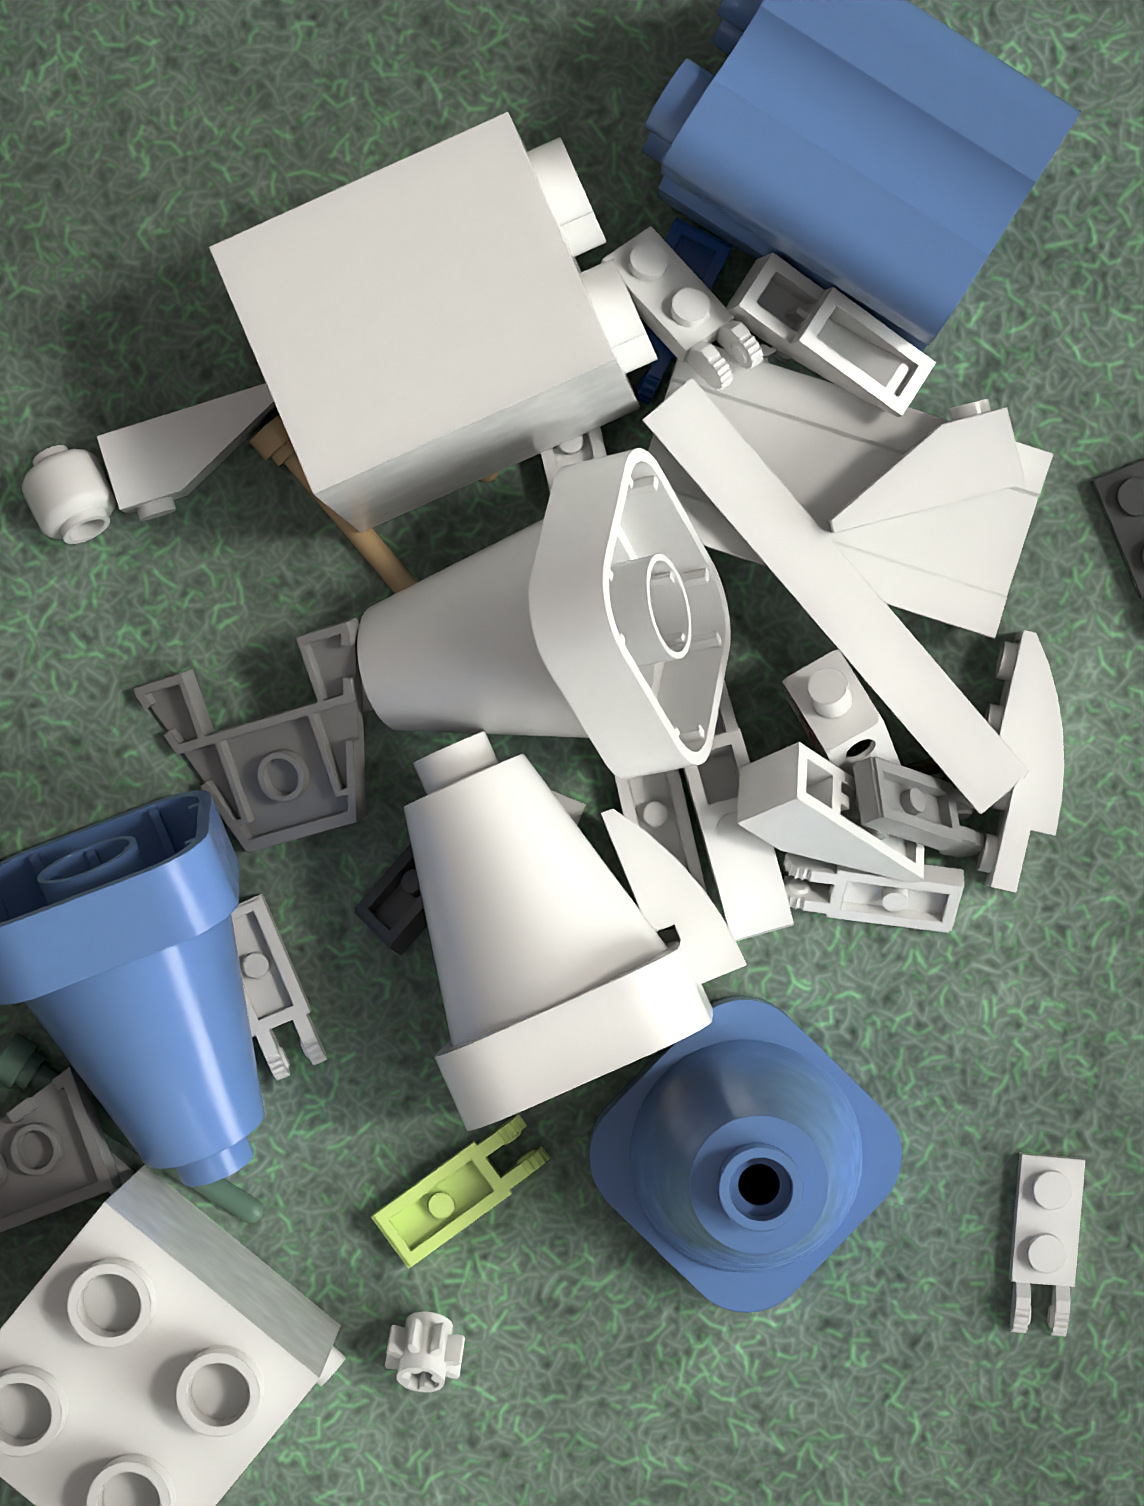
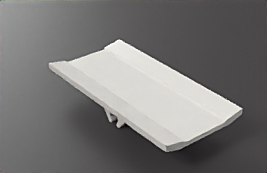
M714 346L719 351L720 356L724 357L725 361L729 363L728 365L734 375L732 377L734 381L721 391H716L715 388H711L709 384H706L705 379H702L686 361L681 363L677 358L664 401L690 378H693L887 605L994 639L996 637L1009 588L1038 497L1054 455L1053 453L1016 442L1026 481L1025 485L838 533H831L828 520L937 425L951 421L907 407L902 416L896 417L836 384L764 361L751 370H746L725 349ZM653 434L648 452L661 467L704 547L766 566Z

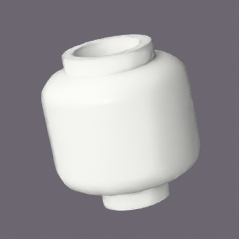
M64 445L53 446L40 452L33 459L34 467L26 474L21 486L24 498L41 532L53 539H63L67 544L82 543L102 533L110 524L109 516L115 509L117 502L113 488L98 458L85 449L68 450Z

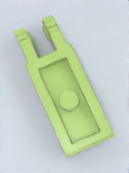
M519 1114L505 1122L479 1143L473 1140L372 1214L371 1218L408 1269L512 1194L511 1188L550 1159V1156L543 1147H539L536 1150L531 1149L521 1156L514 1166L500 1175L487 1157L502 1145L509 1144L521 1135L522 1130L527 1125Z

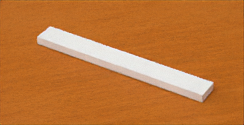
M690 378L642 420L979 814L985 812L1031 773L693 378Z

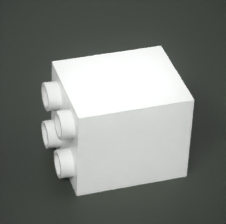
M509 112L209 247L313 494L360 533L641 409L626 373L658 360L614 258L584 272H581L576 261V256L607 242L561 137L527 151Z
M144 1165L102 1204L0 1329V1477L35 1506H216L320 1379L341 1325Z

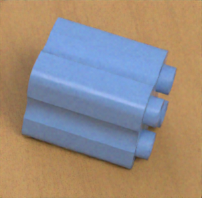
M723 0L717 12V16L723 20L711 44L729 55L716 75H713L690 59H685L665 87L644 127L650 130L651 133L642 148V153L660 163V173L664 175L658 187L657 198L752 259L757 260L770 253H775L822 289L836 288L923 352L947 322L1081 111L908 0Z

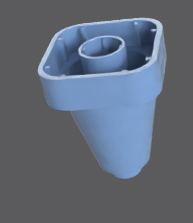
M204 790L183 792L153 801L37 845L0 862V1005L25 1002L144 1163L156 1169L176 1168L182 1184L189 1187L202 1186L219 1181L243 1168L252 1159L254 1154L247 1136L258 1127L265 1114L231 916L239 902L240 864L211 793Z
M735 995L710 1003L713 1009V1017L709 1025L661 1049L602 1110L591 1132L589 1159L593 1180L603 1198L682 1276L715 1305L730 1311L750 1313L767 1310L790 1297L883 1202L898 1179L902 1163V1147L898 1131L889 1115L786 1013L764 999L747 995ZM754 1164H764L771 1167L777 1173L776 1175L772 1172L766 1178L769 1184L752 1192H739L738 1181L740 1175L747 1167Z

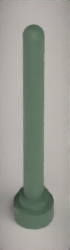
M19 1033L13 1036L0 1055V1083L9 1089L15 1084L24 1091L30 1086L39 1092L53 1082L52 1079L59 1074L43 1064L46 1058L36 1052L39 1046ZM90 1094L103 1132L137 1153L96 1097ZM176 1168L162 1169L181 1181ZM225 1178L207 1185L190 1187L244 1222L255 1223L263 1216L264 1208L262 1203Z

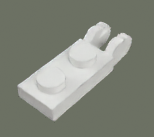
M651 226L602 259L601 264L614 258L639 317L681 363L686 361L702 379H705L706 384H709L711 388L721 391L734 381L732 379L734 375L728 365L729 363L725 361L724 357L720 356L719 351L711 344L715 340L746 370H751L764 360L762 348L755 339V336L750 334V331L742 322L734 320V316L726 311L727 308Z
M786 852L783 864L785 871H788L790 875L784 876V879H782L789 906L795 908V910L801 908L802 911L825 913L828 918L949 933V931H952L964 888L963 869L924 865V879L916 883H910Z
M260 894L239 903L237 908L231 913L251 1035L252 1037L256 1035L268 1066L278 1081L290 1076V1064L284 1049L279 1046L272 1030L274 1027L293 1020L300 1036L303 1052L312 1064L321 1063L327 1060L311 1017L308 1014L312 1009L264 895Z
M1019 1152L1009 1280L1013 1282L1010 1314L1011 1332L1026 1333L1028 1330V1325L1031 1321L1030 1283L1053 1285L1052 1300L1047 1316L1050 1335L1066 1336L1071 1306L1070 1287H1075L1085 1172L1084 1158Z

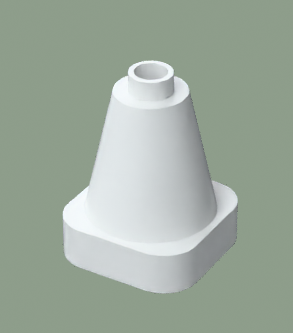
M636 448L561 467L553 480L544 519L370 606L361 618L357 635V656L362 679L363 712L374 710L388 727L398 731L474 734L485 731L486 734L590 738L606 766L614 775L621 779L655 774L704 763L710 754L730 650L731 629L729 610L717 569L655 458L648 451Z
M485 731L413 763L427 796L404 806V812L451 1039L440 1049L434 1058L467 1131L475 1130L510 1117L655 1053L696 1033L712 1022V1006L702 984L699 983L681 940L677 939L666 944L662 941L524 753L499 763Z

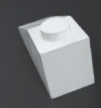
M267 383L97 436L119 510L126 514L137 511L140 521L154 519L176 511L174 500L189 495L277 410Z
M984 399L950 408L953 421L937 425L828 520L831 533H838L1025 485L1026 481L1007 407L991 411L989 400Z
M795 743L740 767L737 824L780 851L910 883H916L924 879V845L861 825L860 814L855 804V778L802 743Z

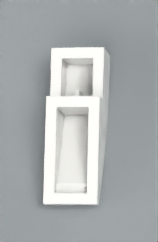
M770 253L755 261L726 306V311L734 316L735 321L742 322L749 331L828 381L896 417L904 414L936 363L836 288L822 289L775 253Z
M615 809L601 813L639 910L656 932L671 925L674 926L699 983H705L746 966L744 957L728 925L705 890L679 860L648 832Z

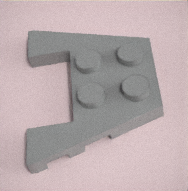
M357 617L296 637L317 701L216 731L213 728L193 668L133 688L136 698L146 710L151 707L168 730L164 737L176 754L184 753L205 783L200 786L201 789L211 793L218 813L247 853L352 824L367 816L362 679L357 656L359 628Z

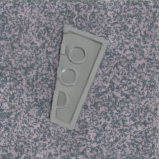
M73 1066L52 1079L53 1082L34 1096L26 1098L0 1120V1233L122 1186L87 1086Z

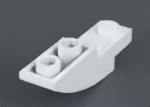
M1026 630L1016 632L1014 643L1007 641L1002 643L995 670V678L1005 680L999 705L989 703L984 719L1031 773L991 806L993 809L1001 810L996 835L987 833L984 835V847L982 852L979 853L977 861V871L987 873L984 885L1015 893L1019 883L1030 831L1056 836L1062 803L1064 777L1063 727L1058 695L1048 660L1037 633Z
M724 680L710 754L704 763L685 767L683 772L724 917L735 941L793 926L794 922L774 846L737 824L740 767L749 764L750 760L741 729L738 728Z

